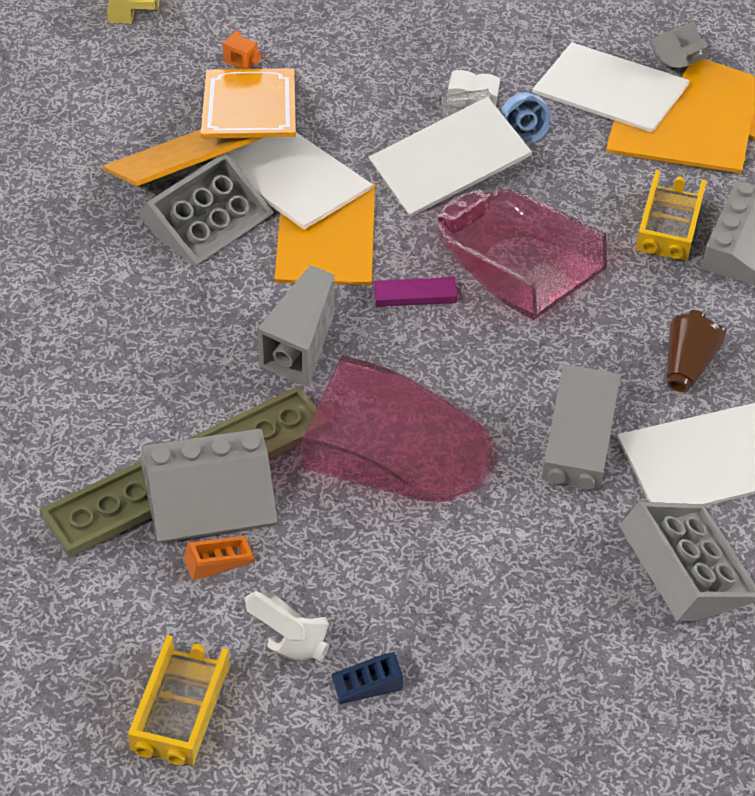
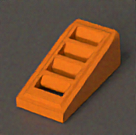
M245 536L187 543L184 554V561L192 580L205 578L253 563L255 559ZM237 547L239 554L235 555L232 548ZM222 551H225L227 556H223Z

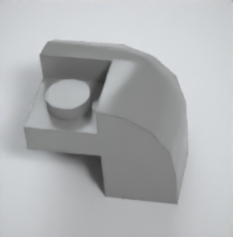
M694 21L649 40L659 62L669 68L687 67L708 57L705 50L708 45L705 38H700Z

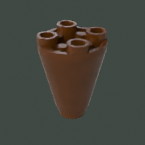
M691 310L689 314L674 317L669 330L667 385L678 392L689 391L690 387L696 383L722 347L727 329L707 319L706 315L699 310Z

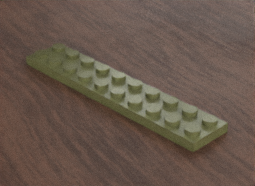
M297 386L188 439L262 429L270 460L329 431L330 423L304 391ZM141 461L39 509L42 519L68 558L152 518Z

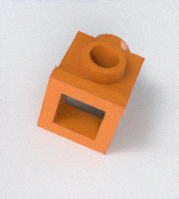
M236 30L223 42V61L240 69H251L260 62L262 52L258 50V43L240 36L239 31Z

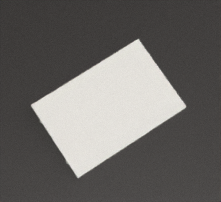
M571 42L535 85L532 93L653 133L678 98L683 94L690 80Z
M486 97L369 156V160L396 196L399 204L403 206L411 217L531 156L532 151L501 114L499 109Z
M296 133V137H265L226 152L265 202L304 230L373 189V184L298 133Z
M755 403L617 434V439L624 451V455L627 457L649 502L703 504L707 506L755 494Z

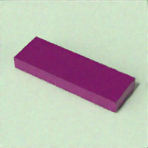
M454 277L374 281L373 285L376 307L457 303L458 296Z

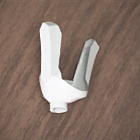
M255 591L245 597L247 612L284 636L281 642L269 638L268 648L277 654L295 661H307L314 658L321 662L324 659L329 648V644L323 641L329 627L326 617H303L272 591L266 595Z

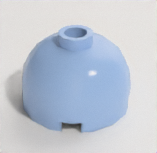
M528 92L517 93L510 97L502 107L501 114L521 139H530L529 143L536 142L548 132L551 112L545 101L536 94ZM519 131H527L528 133L520 134Z

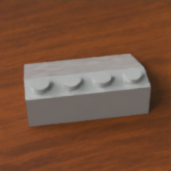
M224 153L146 202L139 216L157 238L192 265L197 266L272 216L274 212L230 156Z
M736 180L707 243L701 269L755 285V185Z
M262 429L142 446L141 465L157 544L266 527L278 523L269 458Z
M639 501L619 525L627 542L632 546L641 565L646 569L655 584L656 590L661 594L669 607L670 613L677 621H701L755 602L754 581L703 504Z

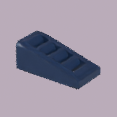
M395 652L379 655L331 674L339 704L403 689V675ZM389 670L390 675L385 677L384 671ZM376 673L378 680L372 681L370 674ZM363 676L365 685L360 686L357 677ZM350 679L352 690L347 691L344 680Z

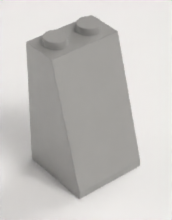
M310 265L257 328L260 367L308 387L310 385L334 315L333 274Z
M563 364L544 460L542 480L550 481L554 484L578 486L586 490L601 489L621 374Z

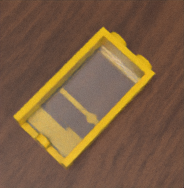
M655 170L638 233L636 250L688 261L707 180H701L699 192L694 194L683 191L685 185L683 177L675 178L673 189L658 186L661 171Z
M166 636L128 732L130 751H134L137 755L144 758L152 756L163 758L169 763L178 766L184 764L195 765V759L224 679L230 668L229 649L222 648L218 660L205 658V649L202 645L193 644L190 654L175 651L173 636Z

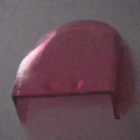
M498 188V192L482 193V189L470 191L447 203L438 216L439 238L462 266L498 300L532 320L538 318L607 269V240L605 232L517 190Z
M345 355L341 356L302 438L304 469L425 502H445L465 492L469 494L483 482L491 465V442L487 432L476 419L440 395L398 372Z

